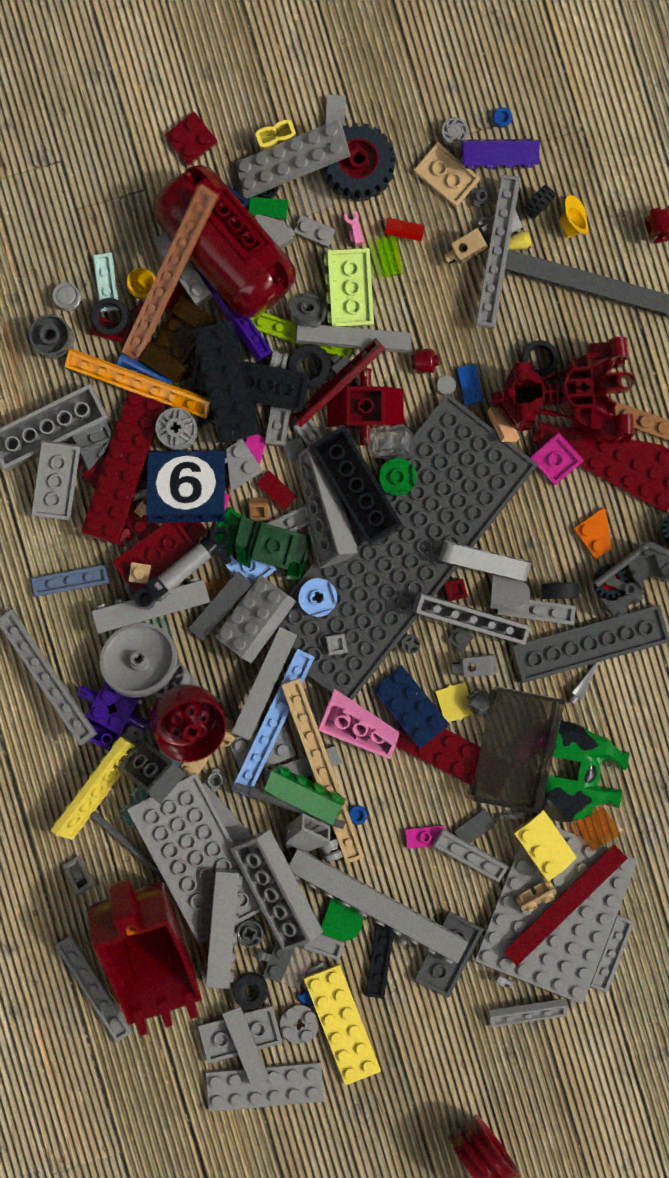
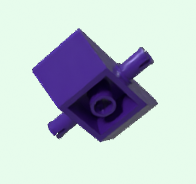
M106 681L97 693L83 685L80 687V691L77 692V697L91 703V708L86 718L97 734L89 741L108 751L112 749L113 743L122 736L127 725L131 724L145 732L146 726L150 723L149 720L135 714V710L142 697L121 695L114 691ZM116 704L115 708L118 711L111 713L109 706Z

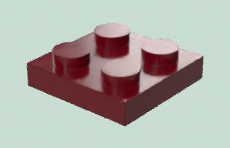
M195 112L191 113L164 135L188 166L218 144V140Z

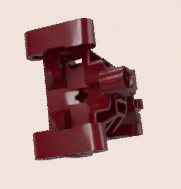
M614 337L609 339L608 342L589 344L587 354L577 360H572L568 369L555 374L550 373L540 377L535 371L531 370V363L521 362L514 364L501 391L491 394L492 405L502 407L516 431L531 430L535 423L536 415L542 414L552 417L569 418L571 426H578L589 432H595V441H612V443L616 444L629 442L635 435L633 414L616 415V402L607 396V394L626 393L631 390L635 383V378L630 372L609 373L613 368L623 367L625 360L629 358L627 337ZM567 372V377L561 385L554 383V385L547 384V386H544L543 382ZM620 379H627L630 385L627 387L623 386L620 383ZM527 391L529 395L536 394L537 398L533 402L518 404L515 403V392ZM559 404L564 414H559L556 411L543 409L541 407H543V405H546L547 407L553 405L554 407H556V405Z

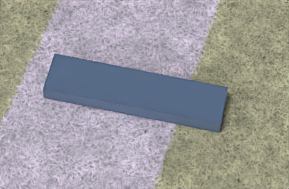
M106 564L30 578L34 597L110 583Z

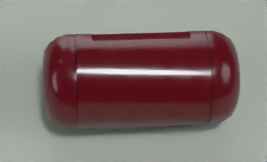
M204 165L189 167L181 175L173 177L160 190L152 208L153 216L167 235L174 240L198 187L204 185L218 195L217 200L189 256V260L240 317L255 318L274 306L291 289L295 282L296 269L288 256L211 168Z

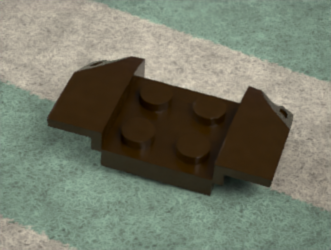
M183 296L180 297L171 310L172 315L152 345L149 344L139 358L140 361L157 372L179 383L192 375L184 367L197 348L192 330L217 324L209 314Z

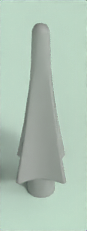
M600 662L594 663L586 675L569 693L572 695L569 699L570 703L575 705L578 700H583Z

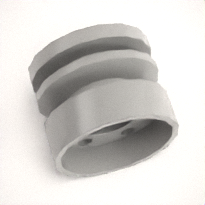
M171 408L165 410L159 416L156 422V433L159 440L167 448L173 451H183L189 449L195 443L198 437V426L188 411L182 408ZM174 424L181 427V429H178V433L171 430V428L175 427Z

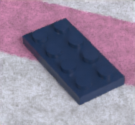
M402 665L372 689L420 749L450 726L448 721Z

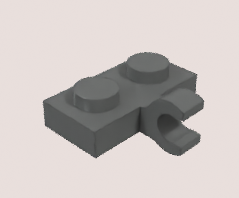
M278 940L272 953L259 948L256 958L268 962L263 972V977L281 983L295 948L283 951Z

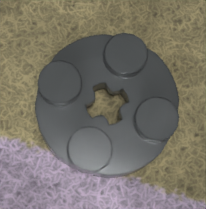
M302 293L300 297H293L289 303L291 322L313 328L319 327L327 315L326 303L324 304L321 301V297L312 293Z

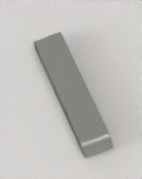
M444 541L439 560L522 581H527L531 562L450 541Z

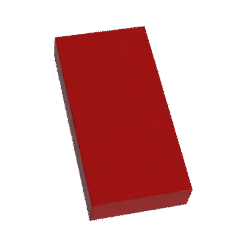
M387 218L384 233L422 241L425 225Z

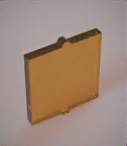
M604 807L576 823L582 834V839L587 842L592 851L621 835L614 824V819L610 818Z

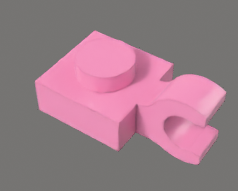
M354 211L355 218L353 220L348 219V215L345 213L344 220L351 226V231H348L350 242H354L355 247L363 246L358 212Z

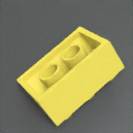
M544 810L512 831L546 881H550L563 872L577 858Z

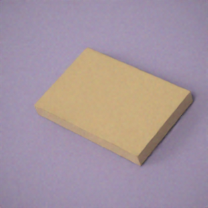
M439 142L432 147L413 170V173L455 208L460 205L481 180L471 169L465 168V165H462L460 160Z

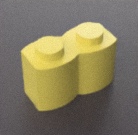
M283 120L275 124L274 127L259 129L255 136L261 152L296 137V132L291 120Z

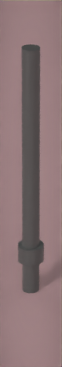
M236 782L234 790L247 794L249 798H258L299 814L304 813L318 821L327 823L275 796L259 791V788L248 787ZM337 819L332 826L343 829L345 822Z
M96 811L91 815L94 821L155 872L165 884V880L153 860Z

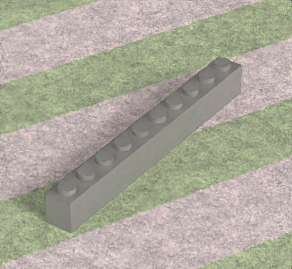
M297 849L289 864L296 879L299 880L300 877L307 881L306 884L310 887L323 889V893L328 897L333 898L336 896L341 899L340 903L349 908L351 905L358 909L357 912L361 915L374 917V921L382 926L387 924L392 927L391 931L400 936L402 933L409 937L408 940L412 943L425 945L427 951L433 954L438 952L443 955L442 959L451 964L459 962L469 943V940L336 867L325 863V861L308 852Z

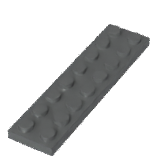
M656 605L624 614L620 617L617 616L526 642L525 645L517 644L512 646L521 681L525 683L668 643L669 634L661 606Z

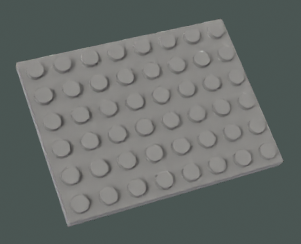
M557 828L577 857L563 872L550 880L553 885L551 890L555 888L557 895L548 903L542 902L538 904V907L531 912H522V905L519 906L516 898L519 897L518 895L529 889L535 895L534 886L546 880L519 843L474 961L583 1004L638 859L625 855L628 859L516 966L503 951L608 849V847Z

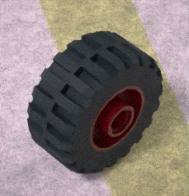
M352 123V127L349 128L345 125L343 130L351 156L323 167V175L327 180L328 186L332 187L333 192L337 195L341 194L347 200L353 198L354 201L359 202V199L364 198L367 201L370 200L371 196L377 197L380 195V192L388 187V183L392 180L395 168L393 145L391 142H388V137L385 133H379L380 129L376 127L373 129L369 128V124L364 123L363 126H358V123Z

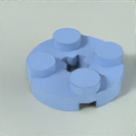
M321 578L307 581L299 593L301 608L309 615L315 617L329 614L337 602L336 589L330 582ZM315 592H318L320 595L323 594L324 598L321 599V603H317L316 600L313 601L312 597L315 596Z

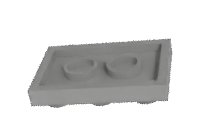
M284 724L263 768L296 756ZM258 732L249 741L238 736L230 744L239 770H241Z

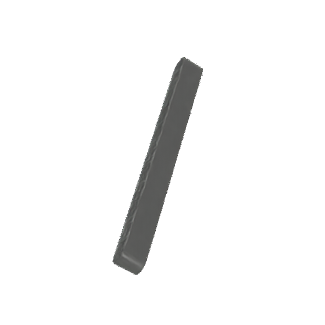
M508 251L506 273L669 318V294L516 251Z

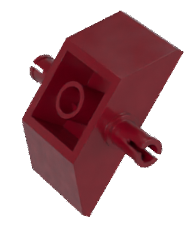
M365 368L360 372V386L344 387L327 403V427L340 428L344 426L345 428L360 429L359 446H365V438L366 446H372L371 429L404 428V389L371 386L372 369L367 368L366 376ZM364 403H367V405L371 407V409H368V411H364L360 407H362Z

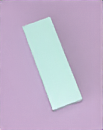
M112 252L93 255L99 301L104 298H113L119 301ZM106 306L100 312L117 311L118 309L114 306Z

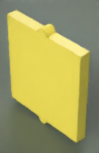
M466 682L453 686L448 685L447 688L435 691L442 715L448 722L457 719L462 720L464 717L473 715L466 705L468 700L466 697L469 695Z

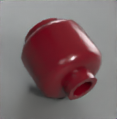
M432 348L416 350L414 355H411L412 369L416 370L418 374L434 373L436 366L440 365L439 354H435Z

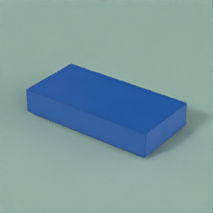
M476 364L457 367L464 406L483 402Z

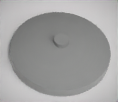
M134 623L118 629L108 638L100 655V669L105 681L114 691L128 697H145L161 690L173 677L178 662L177 649L172 638L165 630L150 623Z

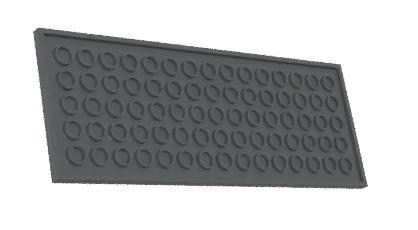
M448 393L397 457L404 458L414 466L417 479L413 489L402 496H392L383 490L404 528L371 547L351 515L348 521L351 525L358 553L346 561L319 569L316 559L289 594L291 598L296 600V603L267 641L269 645H272L280 627L297 634L287 659L292 661L297 649L314 656L315 658L307 675L332 694L334 689H336L351 700L355 698L420 615L412 610L417 592L435 596L459 566L439 560L444 541L474 547L538 465L512 443L501 442L493 428ZM314 578L327 580L334 586L337 592L335 607L329 614L321 617L309 615L299 604V593L302 586ZM315 592V596L312 597L313 601L316 600L317 603H321V599L324 598L323 594L320 595L318 592ZM345 633L348 653L328 655L326 636Z

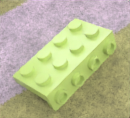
M327 249L328 254H324V265L328 266L329 273H325L326 285H330V292H326L327 304H331V311H327L328 323L339 327L374 326L370 249Z

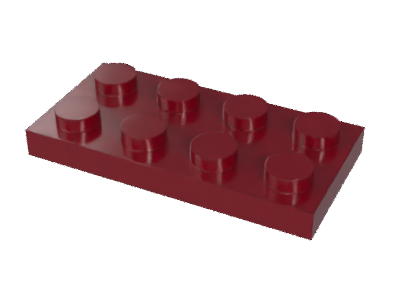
M179 522L165 523L112 563L134 593L144 588L146 584L129 582L131 562L151 565L150 581L155 576L158 577L196 545Z

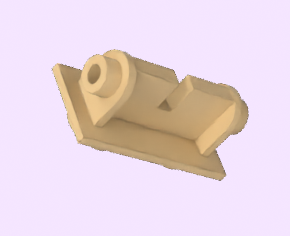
M544 881L534 886L535 895H533L531 889L518 895L519 897L516 898L519 906L522 905L521 910L523 913L526 911L531 912L538 907V904L542 902L548 903L555 898L554 896L557 893L555 888L551 890L553 888L551 881Z

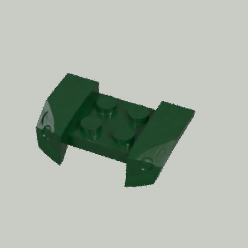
M241 516L234 538L232 556L237 562L249 569L252 559L285 569L283 576L286 579H301L312 542L310 536Z

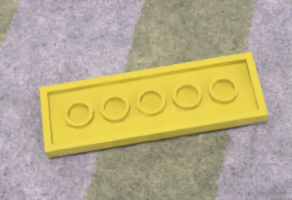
M120 737L113 743L112 749L101 759L97 769L89 775V780L78 790L77 796L66 806L62 816L54 822V826L50 830L52 833L70 840L75 838L122 775V772L116 767L137 745L136 743Z
M340 963L305 976L304 981L344 1084L348 1085L381 1072Z

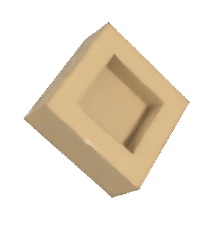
M131 562L129 582L148 583L151 565Z

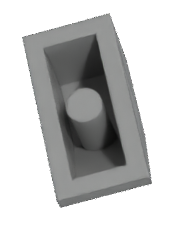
M259 214L255 216L257 222L281 249L294 242L293 236L295 233L290 225L286 226L284 221Z

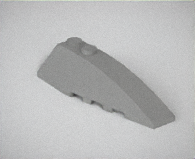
M307 447L298 454L301 479L305 480L303 495L307 497L309 507L306 508V516H310L311 526L308 527L319 569L346 561L356 555L358 551L341 499L311 447Z

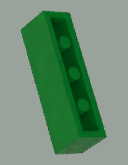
M279 765L271 771L264 788L265 792L331 825L339 818L346 801L341 794L331 792L325 789L323 785L313 783L307 780L305 776L297 775L287 767Z

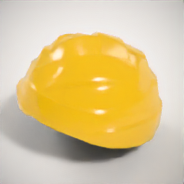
M145 268L132 270L126 280L129 293L138 299L147 298L155 281V276Z

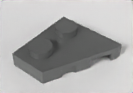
M107 422L71 437L73 444L80 445L79 456L87 471L93 467L111 444L113 435Z

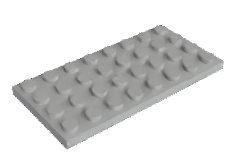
M196 772L181 779L160 804L149 796L127 808L198 944L209 939L215 868L238 869L239 875H242V887H238V894L241 895L240 906H236V914H239V923L262 911L230 850L234 843Z

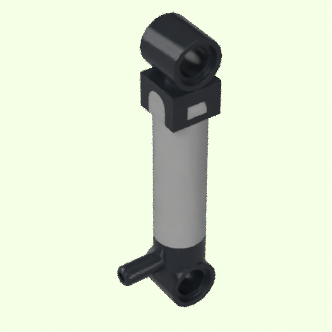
M225 527L214 528L211 534L158 577L155 576L146 583L149 589L142 588L135 593L134 598L138 607L143 610L153 608L156 598L159 601L163 600L170 594L172 589L215 554L219 556L225 565H228L231 559L223 550L228 547L231 541L228 530ZM218 534L226 535L223 542L215 540ZM143 595L150 596V601L146 604L140 602Z

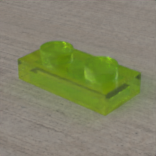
M396 236L377 239L383 278L402 275Z

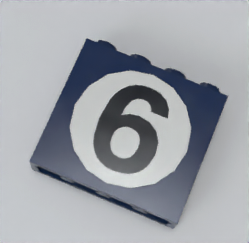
M214 449L211 451L174 450L172 452H163L156 450L148 452L146 507L148 523L226 522L225 451Z

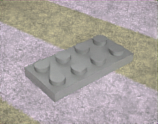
M41 440L31 516L70 520L80 445Z
M273 1005L243 1012L258 1050L283 1043ZM224 1018L198 1025L208 1064L239 1056Z

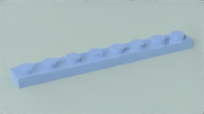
M297 649L282 683L300 677L303 684L315 657ZM280 685L232 790H234L236 782L248 787H254L290 711L282 685Z

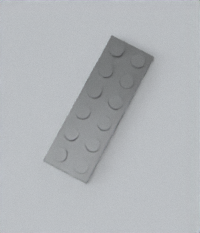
M337 119L239 160L235 164L243 195L248 199L351 155L342 123Z
M321 1061L265 1066L270 1078L251 1086L244 1068L206 1071L209 1112L324 1102Z

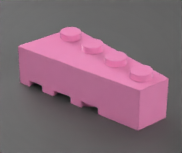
M336 689L333 691L319 726L320 732L390 759L400 733Z

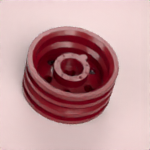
M475 1114L472 1117V1123L469 1120L465 1122L466 1131L458 1127L455 1130L456 1135L452 1133L448 1135L452 1148L473 1178H521L519 1170L507 1151L478 1115Z

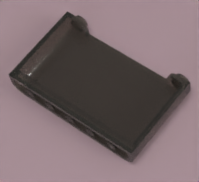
M495 686L489 692L490 705L473 784H470L468 794L471 795V799L474 802L541 814L565 700Z

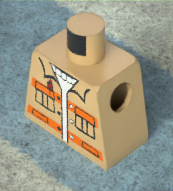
M476 228L451 244L453 250L447 252L444 256L449 265L458 259L461 263H465L489 248L479 229ZM468 247L466 252H461V248Z

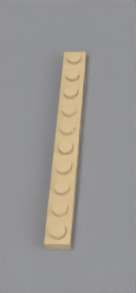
M300 677L282 683L284 694L316 782L323 785L325 789L337 792L343 797ZM344 804L338 820L344 821L345 826L343 829L333 826L347 864L364 858V854L347 806Z

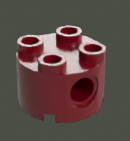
M669 206L662 210L660 207L650 210V215L645 217L644 222L651 243L655 242V244L669 241Z

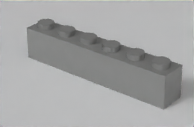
M198 577L188 580L189 584L182 586L181 583L178 584L163 600L159 601L156 598L155 605L149 610H143L138 607L135 602V595L132 596L133 600L126 601L125 598L114 601L115 605L107 607V604L95 606L96 610L91 612L97 633H103L209 603L210 598L205 580L200 581ZM143 595L140 602L143 604L148 603L150 596Z
M417 592L412 608L415 613L523 645L526 644L531 628L522 622L421 592Z
M215 868L205 986L208 988L229 989V984L233 983L234 971H231V964H235L236 952H232L233 944H237V933H234V927L239 923V914H236V906H240L241 895L238 894V887H242V875H239L238 869Z

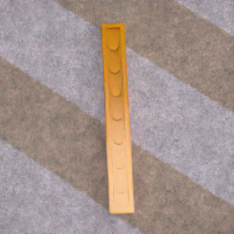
M72 348L67 352L64 365L67 369L144 397L155 399L174 408H182L196 416L208 418L211 408L209 398Z

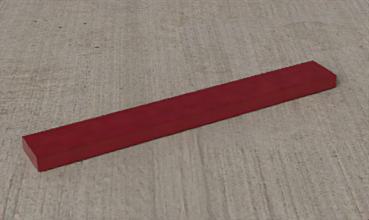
M613 844L503 952L518 966L628 858Z

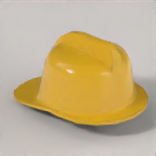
M572 195L566 197L565 211L559 220L566 238L589 232L585 208L581 201Z

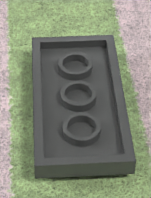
M451 911L448 912L442 926L469 940L458 963L453 962L451 964L442 959L443 955L438 952L433 954L428 951L414 978L415 981L447 998L450 997L484 928Z

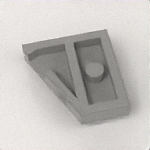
M243 439L226 449L227 458H229L228 471L230 489L232 491L263 472Z

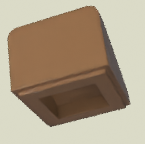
M268 497L249 498V519L256 521L268 520Z

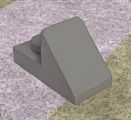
M77 856L63 865L77 896L95 885L96 879L89 873L81 856Z

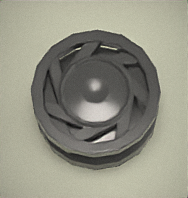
M253 918L242 921L237 928V939L245 947L258 945L264 933L262 924Z

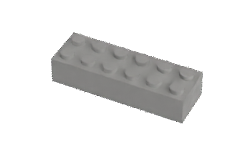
M88 384L1 427L0 464L3 470L10 471L38 457L41 440L66 443L76 434L109 422L110 419L94 387Z
M270 829L245 838L230 848L283 951L311 943L323 933Z

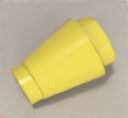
M521 231L511 236L509 250H524L532 246L529 231Z

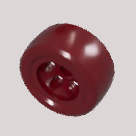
M197 685L174 687L161 695L151 711L150 726L154 740L162 752L173 760L189 763L205 759L213 754L224 740L226 718L222 706L215 696L203 687ZM189 709L194 710L191 714H187ZM201 715H204L203 720H199ZM175 716H180L179 720H173ZM174 729H179V732L176 733V732H174L173 730H174Z

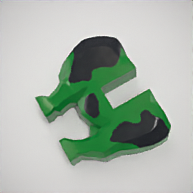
M559 721L553 728L548 755L580 762L577 780L545 774L544 788L539 800L540 808L550 818L561 823L585 819L592 814L594 806L610 803L613 807L620 808L623 790L598 786L600 765L603 761L611 760L619 769L627 770L630 753L620 751L607 737L596 735L581 725L569 721Z

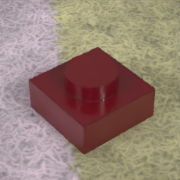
M463 579L444 583L448 601L468 597Z

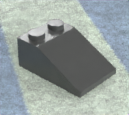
M143 739L116 767L159 804L186 775L174 762Z

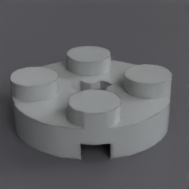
M292 1005L281 1016L280 1029L283 1037L292 1043L303 1044L310 1042L318 1031V1017L308 1005ZM298 1019H302V1023L305 1024L300 1029L294 1025V1022H298Z

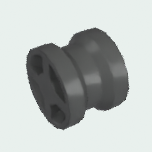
M407 635L401 641V648L408 654H414L420 648V640L414 635Z

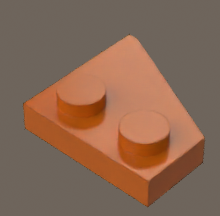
M602 508L573 528L594 560L611 549L605 508Z

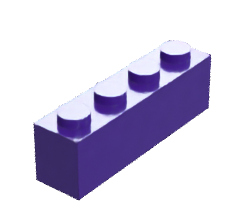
M537 139L460 140V163L465 165L467 169H476L477 165H484V168L488 169L496 168V165H503V168H514V165H522V168H533V165H539L540 141Z

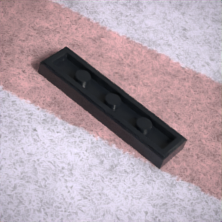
M376 923L365 990V996L384 999L394 932L391 931L392 927L387 924L382 926Z

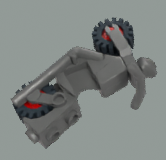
M669 516L664 519L662 525V536L666 539L667 543H669ZM646 541L617 564H606V566H601L595 572L593 578L594 590L598 596L603 598L601 600L603 604L601 608L607 616L611 614L613 618L616 615L620 617L628 611L627 607L632 603L634 605L638 604L643 599V581L647 577H657L662 582L669 581V549L654 542ZM628 568L633 583H628V576L625 572Z

